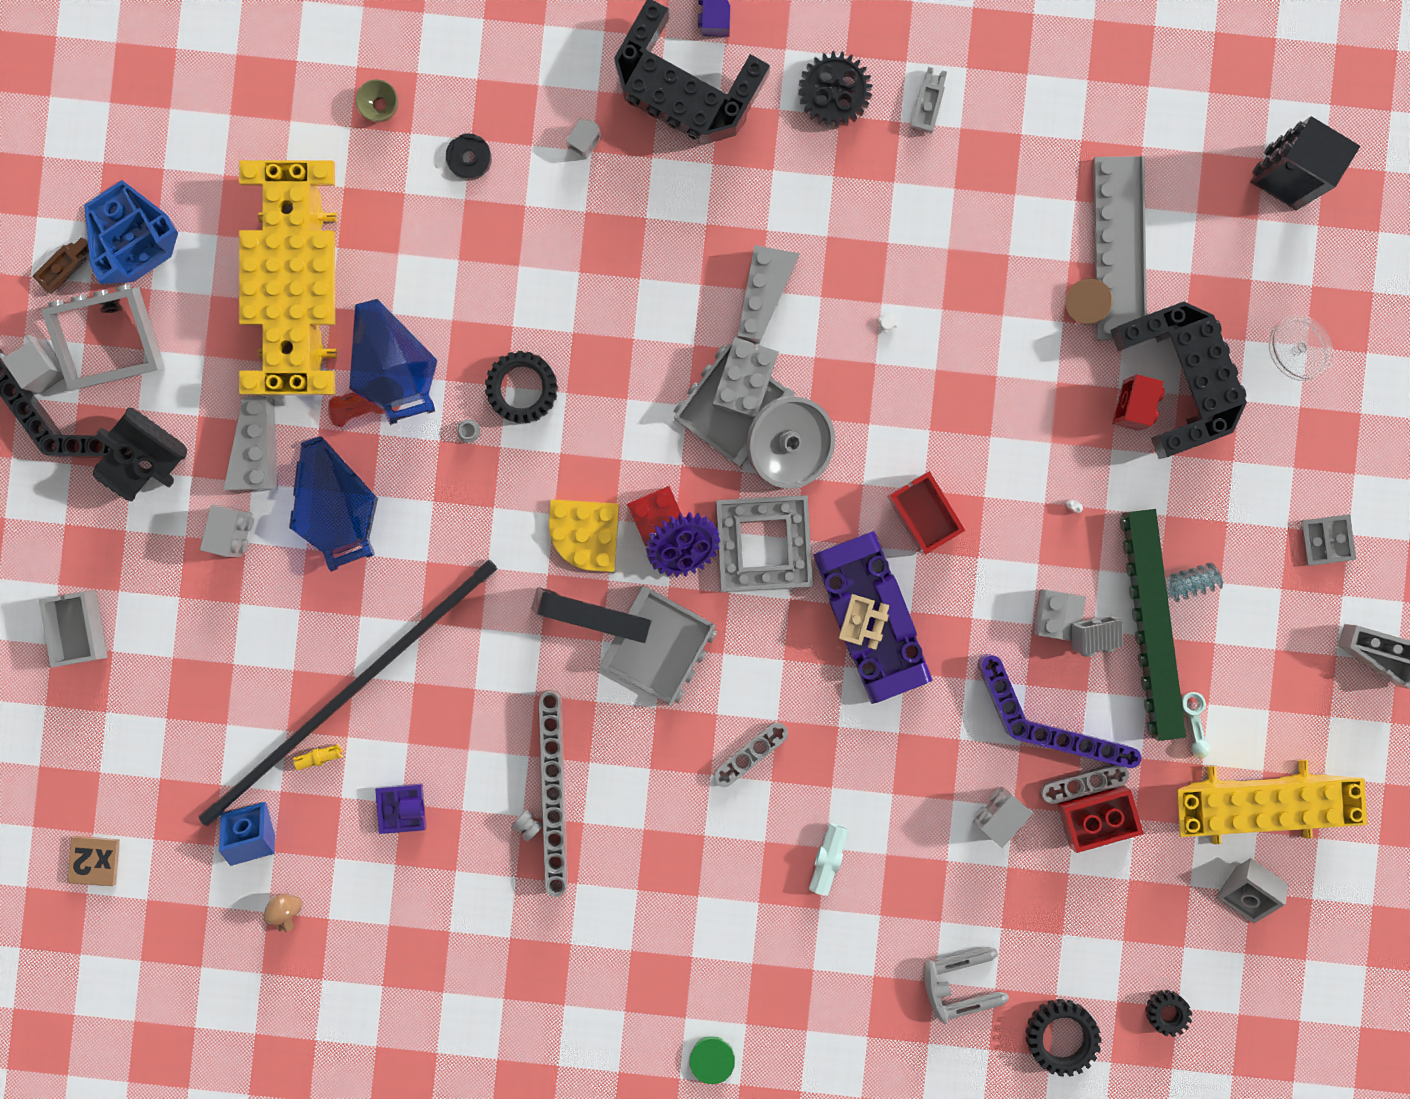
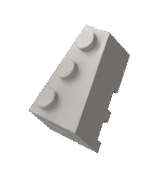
M1344 624L1338 644L1340 648L1397 687L1410 689L1409 640L1357 625Z

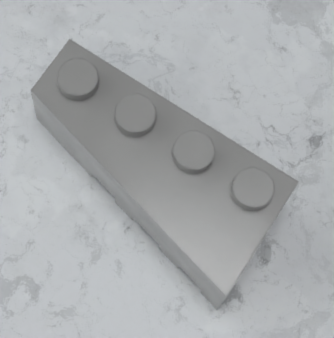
M754 245L738 332L739 339L760 344L800 253Z
M267 396L242 398L223 490H278L274 399Z

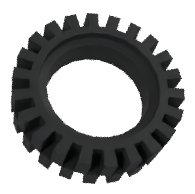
M517 351V353L510 352L505 357L501 356L497 363L494 362L492 364L493 368L491 371L488 370L487 373L488 379H485V394L488 396L487 400L493 407V410L506 420L519 424L531 423L534 420L538 421L540 417L546 416L548 414L547 411L554 406V400L557 399L558 385L552 368L540 356L528 351L527 353L523 351ZM517 367L533 369L542 380L543 388L539 400L527 408L510 406L503 399L501 393V384L504 376L510 370Z
M1058 999V1003L1050 1000L1048 1001V1006L1040 1005L1041 1010L1039 1012L1035 1010L1032 1013L1034 1018H1029L1028 1024L1030 1027H1026V1034L1028 1035L1026 1042L1037 1063L1044 1070L1047 1069L1049 1073L1054 1075L1056 1072L1061 1077H1064V1073H1067L1069 1077L1074 1076V1071L1081 1074L1083 1073L1081 1068L1084 1066L1089 1069L1091 1067L1090 1060L1095 1062L1097 1059L1095 1053H1100L1101 1048L1098 1043H1102V1039L1099 1036L1101 1032L1094 1018L1080 1004H1075L1071 1000L1065 1002L1063 999ZM1059 1018L1073 1019L1081 1025L1083 1030L1081 1047L1077 1052L1068 1057L1051 1055L1045 1050L1043 1044L1045 1029L1052 1021Z

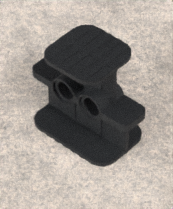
M128 407L125 414L110 432L100 428L96 433L97 439L111 449L95 465L93 476L98 482L123 497V499L133 501L136 494L151 477L163 485L171 487L174 483V478L170 473L182 459L186 458L187 448L177 438L160 428L159 425H156L145 415H142L132 407ZM121 447H128L132 453L124 455L119 449ZM148 461L152 467L145 469L139 463Z

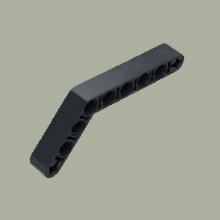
M0 358V369H3V374L0 377V396L44 455L77 458L105 457L111 448L97 439L96 436L63 435L34 394L29 390L21 389ZM16 387V394L13 396L12 389ZM27 405L30 406V411L28 414L25 413V408ZM42 423L43 430L39 433L38 427ZM54 441H56L57 444L55 451L52 450V444ZM76 442H79L80 445L78 451L74 449ZM99 442H101L103 445L102 450L100 452H98L97 445ZM128 447L119 450L124 455L132 453Z

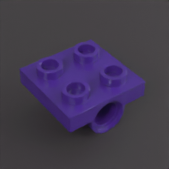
M423 783L375 788L379 834L423 831L426 829Z

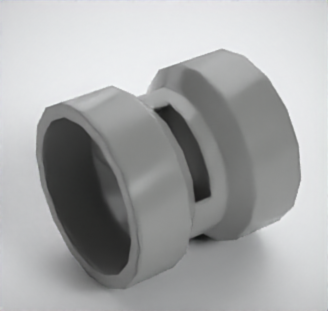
M526 810L511 827L515 831L522 833V838L528 842L543 827V824L539 821H534L532 814Z

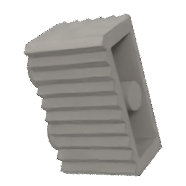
M1110 615L1071 624L1072 649L1084 657L1094 656L1095 652L1099 651L1113 652L1115 648L1123 647L1122 619Z

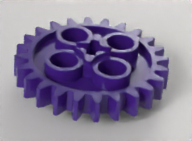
M691 512L686 517L679 513L678 519L670 516V522L668 523L663 520V527L655 526L656 533H650L651 540L646 541L648 546L646 548L647 557L653 569H658L659 574L665 572L667 577L674 573L676 578L680 573H683L686 577L688 571H692L695 574L697 567L703 570V563L710 564L709 557H716L715 550L720 549L718 543L721 542L718 536L719 532L713 521H709L707 516L701 518L700 513H697L693 518Z

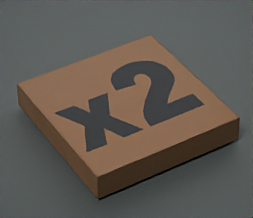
M84 836L71 837L67 883L100 886L116 885L120 839Z

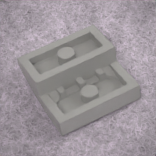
M1350 514L1302 520L1308 566L1356 560Z

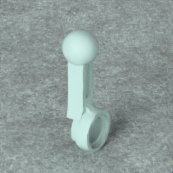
M1189 692L1181 700L1182 708L1188 717L1193 744L1191 750L1196 757L1205 758L1210 754L1211 748L1208 742L1205 741L1199 714L1204 711L1206 702L1201 694ZM1190 697L1197 700V708L1195 710H1190L1187 707V700Z

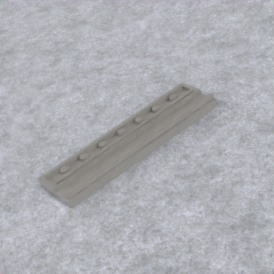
M1144 156L1095 157L1093 159L1094 279L1106 284L1113 295V306L1106 318L1095 324V341L1114 340L1110 330L1147 315Z

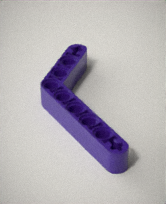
M984 654L978 660V668L1004 730L1010 737L1126 768H1135L1140 764L1142 756L1137 749L1131 746L1027 720L1000 658L991 654ZM988 660L995 663L992 665L993 672L991 669L986 668ZM998 680H1002L1004 683V688L1000 692L994 690V684ZM1011 701L1013 708L1009 713H1005L1003 705ZM1015 723H1020L1022 726L1021 731L1013 734L1012 726ZM1042 728L1044 731L1043 737L1038 740L1035 739V731ZM1060 734H1064L1066 737L1062 745L1057 744V737ZM1082 740H1087V748L1083 751H1080V742ZM1106 745H1109V754L1107 756H1102V748ZM1119 752L1127 755L1131 754V758L1125 759L1119 756Z

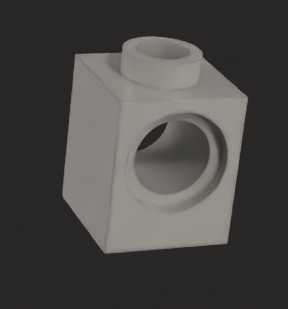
M580 118L566 139L568 148L588 159L602 137L599 126L590 119L585 121Z

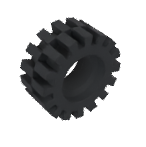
M1161 990L1158 991V996L1153 994L1151 996L1153 1001L1148 999L1147 1004L1149 1007L1145 1009L1148 1013L1146 1017L1150 1021L1149 1023L1164 1036L1170 1034L1172 1037H1176V1032L1179 1035L1183 1034L1181 1029L1185 1028L1188 1030L1189 1027L1186 1024L1187 1022H1192V1019L1189 1017L1192 1016L1189 1004L1174 991L1172 993L1170 990H1165L1164 993ZM1167 1005L1175 1006L1177 1010L1176 1017L1171 1021H1164L1161 1018V1011Z

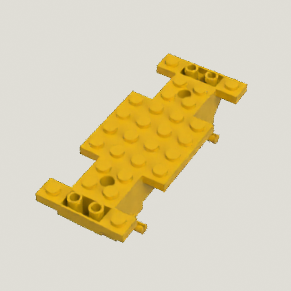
M239 160V184L241 186H263V212H258V221L263 222V230H239V324L263 325V349H258V357L263 358V371H239V394L267 396L335 395V371H321V365L324 358H337L338 355L336 353L338 351L337 348L324 349L321 342L319 325H335V232L333 230L321 229L324 222H337L338 215L337 212H323L321 194L318 190V186H335V162L333 160ZM293 205V210L289 214H285L286 206ZM292 343V352L285 354V346Z

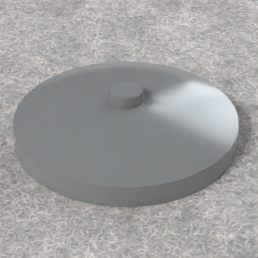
M798 396L778 398L763 407L754 418L747 436L748 458L755 472L766 482L787 489L805 486L818 478L827 468L835 447L834 427L826 411L817 403Z

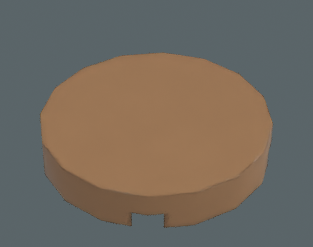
M1094 278L1082 279L1076 282L1069 289L1066 296V309L1069 315L1076 322L1084 325L1100 322L1108 316L1113 306V295L1109 287L1102 281Z

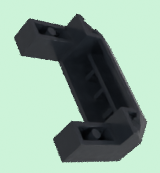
M646 0L614 57L625 101L703 144L736 136L745 124L747 113L769 76L770 65L750 54L728 94L718 90L651 52L669 20V8L654 0Z
M1183 301L1121 324L1110 330L1118 352L1156 338L1157 343L1171 338L1197 406L1199 415L1186 419L1188 424L1151 437L1158 459L1170 457L1234 432L1247 404L1245 399L1247 395L1245 388L1239 383L1237 377L1238 369L1231 362L1229 356L1230 348L1222 338L1221 324L1215 319L1213 314Z

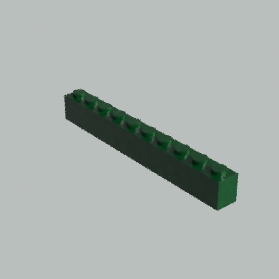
M1156 509L1122 513L1123 518H1120L1121 530L1125 532L1123 549L1125 554L1128 555L1129 562L1126 564V572L1131 577L1132 586H1129V594L1131 599L1134 600L1135 607L1132 609V617L1134 622L1137 623L1138 631L1135 632L1136 643L1140 645L1141 653L1138 655V662L1140 667L1143 668L1144 676L1141 677V684L1143 690H1146L1147 698L1144 700L1145 711L1149 713L1150 720L1147 723V730L1152 739L1157 741L1186 738Z

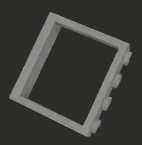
M129 284L115 287L117 292L109 294L106 289L93 292V298L86 299L85 295L71 297V303L64 304L63 300L48 303L49 308L41 309L68 391L148 373L165 367L139 287L130 288ZM127 297L148 362L78 378L57 313Z

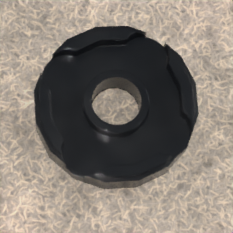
M464 133L449 143L446 150V162L456 177L463 180H475L482 177L489 170L492 163V154L488 144L480 136ZM468 151L475 154L471 162L463 161V155Z

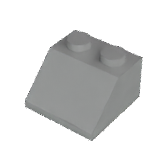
M1040 589L1033 634L1072 641L1071 624L1082 622L1086 597Z
M1250 858L1234 869L1216 898L1252 923H1256L1285 905L1289 884Z

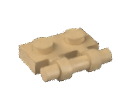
M851 594L838 638L862 645L863 638L867 637L870 638L867 647L876 650L878 642L883 637L881 632L884 622L888 620L889 615L887 612L890 605L880 603L879 610L875 611L872 610L874 600ZM870 617L876 618L872 631L866 630Z

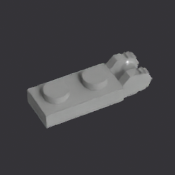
M928 66L925 79L920 88L910 128L932 134L945 89L943 86L947 71L942 70L940 73L938 85L931 84L930 80L934 71L932 67Z

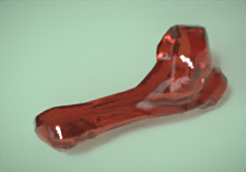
M380 377L358 391L343 396H334L328 401L329 419L334 426L343 427L350 419L366 413L393 414L398 411L404 402L403 388L393 379Z

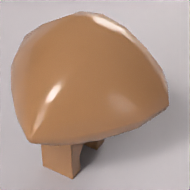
M290 894L274 896L265 908L264 921L267 924L276 926L278 932L282 930L284 932L290 931L294 928L291 918L300 912L302 900Z

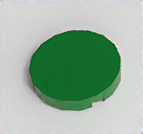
M709 1036L699 1040L690 1053L692 1073L699 1081L706 1084L724 1082L731 1076L735 1067V1055L732 1047L719 1037Z

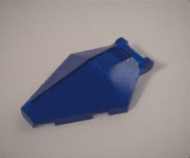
M378 299L355 304L349 389L383 409L390 425L396 424L398 420L424 412L428 414L435 412L429 392L438 360ZM421 399L423 402L422 404L395 412L392 409Z
M322 436L302 442L293 496H295L294 510H291L289 528L324 554L326 564L331 572L337 570L339 566L360 558L375 556L369 539L378 497ZM362 545L361 549L334 558L333 554H339Z

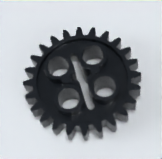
M832 51L831 57L828 58L823 53L822 61L815 57L813 61L814 66L808 63L806 67L808 72L802 71L801 77L803 79L799 80V86L802 88L798 90V95L804 97L800 99V104H807L804 108V113L811 111L810 119L812 120L817 116L819 118V125L825 120L827 128H829L831 122H834L836 128H838L841 121L845 126H848L849 118L856 122V114L863 116L864 110L862 108H868L869 102L866 100H870L872 94L867 91L872 90L873 84L867 82L870 81L871 75H864L867 67L859 68L860 60H857L855 63L852 62L853 55L845 59L844 52H841L840 56L836 57L835 52ZM822 73H829L832 78L824 80L820 75ZM850 77L854 80V83L848 85L843 81V78ZM833 87H838L837 93L833 92ZM818 95H824L827 98V101L821 103L816 99V97ZM845 99L850 105L842 107L838 101Z

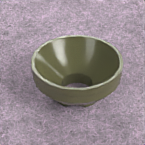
M374 79L367 81L357 92V108L362 116L372 122L388 121L398 109L397 93L384 80ZM378 99L386 101V108L382 111L374 109V103Z

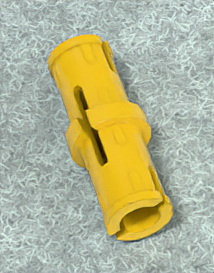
M336 744L324 749L316 748L310 753L295 756L293 760L297 762H294V766L297 771L315 765L318 767L322 766L325 762L334 759H340L343 757V754H340L342 753L341 746Z

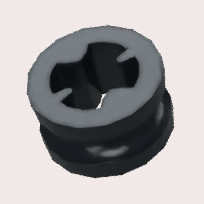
M120 299L99 303L102 305V308H100L101 312L113 313L121 311L122 306L118 304Z

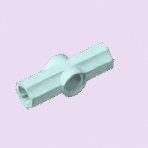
M829 823L823 845L819 847L815 859L816 867L809 885V890L816 894L828 896L835 872H838L842 862V850L849 832L847 828Z

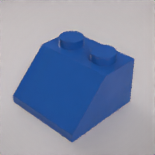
M266 802L221 814L219 852L230 866L275 854V833Z

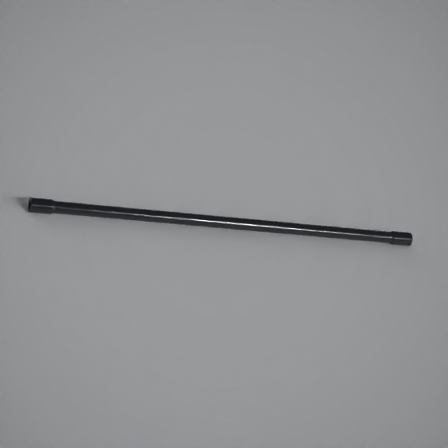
M488 559L469 579L240 782L199 815L200 821L204 825L209 826L227 807L474 588L497 571V566Z

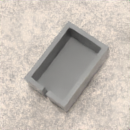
M735 337L713 401V406L754 420L759 413L779 351L760 345L758 349H755L754 343Z
M83 591L64 596L39 599L51 668L108 658L96 591Z

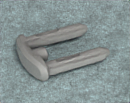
M986 947L936 961L931 959L926 961L924 965L925 990L929 1003L941 1023L947 1024L949 1019L1002 1006L1009 1000L1007 993L998 991L957 1003L942 1005L941 998L952 995L948 981L937 984L936 976L992 961L998 955L995 948Z

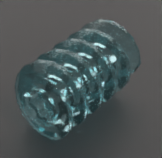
M1211 562L1206 563L1205 566L1199 565L1196 569L1189 568L1187 572L1182 570L1178 574L1172 573L1169 577L1170 592L1175 602L1180 601L1179 595H1182L1187 600L1189 598L1188 592L1193 597H1197L1198 589L1203 595L1206 594V587L1211 592H1214L1215 584H1217L1219 589L1223 588L1222 576L1218 568Z

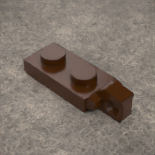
M80 238L75 244L71 242L68 245H63L32 277L48 293L53 294L87 259L85 255L89 252L88 241Z

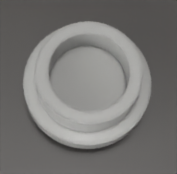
M464 420L458 425L457 434L465 442H474L480 435V427L473 420Z

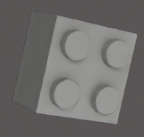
M211 505L200 550L226 557H242L248 548V540L246 539L248 531H251L254 524L253 513L227 506Z
M1005 788L996 790L990 797L991 801L986 807L982 806L978 809L973 820L1001 848L1006 845L1033 815L1026 806Z

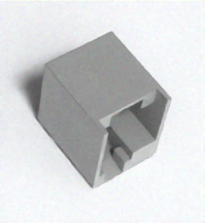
M26 335L28 343L10 355L0 353V358L21 389L43 393L61 381L64 376L58 358L47 342Z

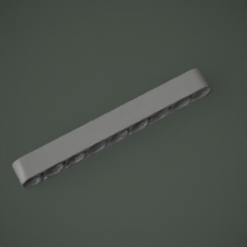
M548 690L539 699L545 888L550 896L559 897L568 886L563 714L561 695L556 690ZM552 695L555 697L556 705L554 707L546 705V696ZM548 718H553L557 722L556 729L551 730L547 728L546 720ZM547 742H555L558 746V751H548L546 747ZM550 764L556 765L559 773L551 775L547 770V766ZM551 787L557 788L560 793L559 797L552 798L548 794V789ZM552 810L559 812L560 819L552 820L549 817V812ZM553 833L558 834L561 837V842L553 843L550 840V835ZM554 856L559 857L562 864L554 866L550 858ZM555 879L560 880L563 887L556 889L552 886L551 881Z

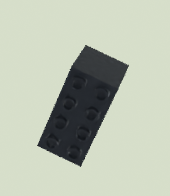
M1310 116L1303 122L1299 121L1284 136L1280 135L1275 143L1271 142L1264 151L1266 157L1263 162L1260 161L1253 169L1252 174L1254 176L1250 183L1297 211L1337 186L1361 146Z

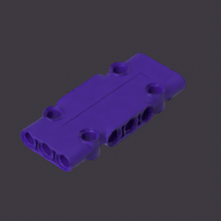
M875 531L813 554L824 582V587L830 597L829 602L840 631L851 594L874 600L872 610L875 611L879 610L880 603L890 605L887 612L889 617L884 622L881 632L883 637L878 642L876 650L867 647L870 640L867 637L863 638L862 645L845 641L849 654L856 664L870 703L875 704L933 681L923 656L922 648L916 638L915 626L896 578L891 574L889 563L885 559ZM875 560H880L883 563V569L879 573L874 572L872 569V563ZM834 576H837L841 581V585L837 589H832L829 586V580ZM869 618L866 630H873L876 618ZM913 645L916 648V654L908 658L905 650L908 646ZM866 662H872L874 665V670L870 674L863 673L862 667Z

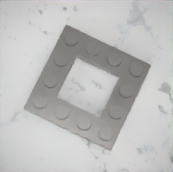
M808 495L716 500L718 536L721 540L719 542L721 592L813 587ZM786 520L788 565L743 567L740 522Z

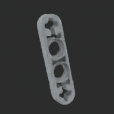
M780 722L770 724L715 770L714 778L716 783L722 787L730 786L781 745L788 736L786 726ZM773 728H782V737H774L771 741L775 744L770 746L768 740L763 736L767 734L770 737L774 733ZM763 741L766 744V750L763 753H756L753 749L755 742ZM740 755H744L749 759L748 765L744 768L738 767L735 762L736 758ZM729 763H732L734 769L739 772L737 775H735L734 771H732L728 775V781H726L725 779L719 780L720 771L726 773L731 769V767L728 766Z
M1115 764L1048 781L1041 786L1040 795L1042 799L1050 804L1063 802L1121 786L1128 781L1129 772L1125 767ZM1116 769L1122 772V774L1119 776V780H1117L1114 777L1106 778V776L1104 775V772H1106V775L1108 776L1114 775ZM1094 774H1098L1101 777V783L1097 787H1092L1089 782L1090 777ZM1073 780L1079 783V789L1075 793H1071L1067 789L1068 783ZM1059 784H1062V789L1065 793L1064 796L1063 793L1060 791L1054 793L1053 798L1046 795V793L1049 792L1050 787L1054 790L1061 789Z

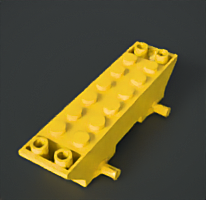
M1299 759V773L1293 776L1280 777V779L1223 781L1217 779V766L1208 765V779L1189 783V786L1176 790L1179 836L1211 835L1212 844H1222V834L1302 829L1303 838H1313L1312 829L1368 825L1365 778L1331 776L1327 774L1314 775L1309 773L1308 760Z

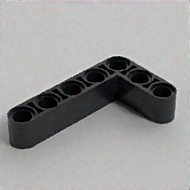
M540 587L536 589L531 607L533 612L543 617L641 643L646 642L651 625V620L561 596L557 592Z

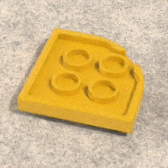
M551 499L549 531L553 545L558 553L567 562L578 568L615 572L619 504Z

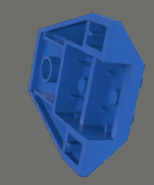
M123 180L84 205L90 266L99 283L135 282L172 257L178 231L170 217Z

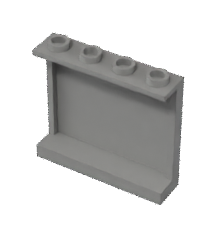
M729 343L726 348L722 346L714 356L717 358L712 366L710 364L706 366L701 373L703 379L699 384L695 382L687 392L690 395L685 403L681 400L673 412L676 413L674 416L675 420L740 468L748 457L747 436L753 419L713 406V401L732 347ZM770 377L760 410L778 398L794 396L795 392L790 388H785Z
M644 585L628 614L651 620L646 642L641 643L615 636L599 667L613 672L672 706L674 702L679 703L685 692L681 690L685 682L690 683L696 672L692 670L696 662L701 663L707 652L703 650L707 642L712 643L718 631L714 630L716 626L714 623Z

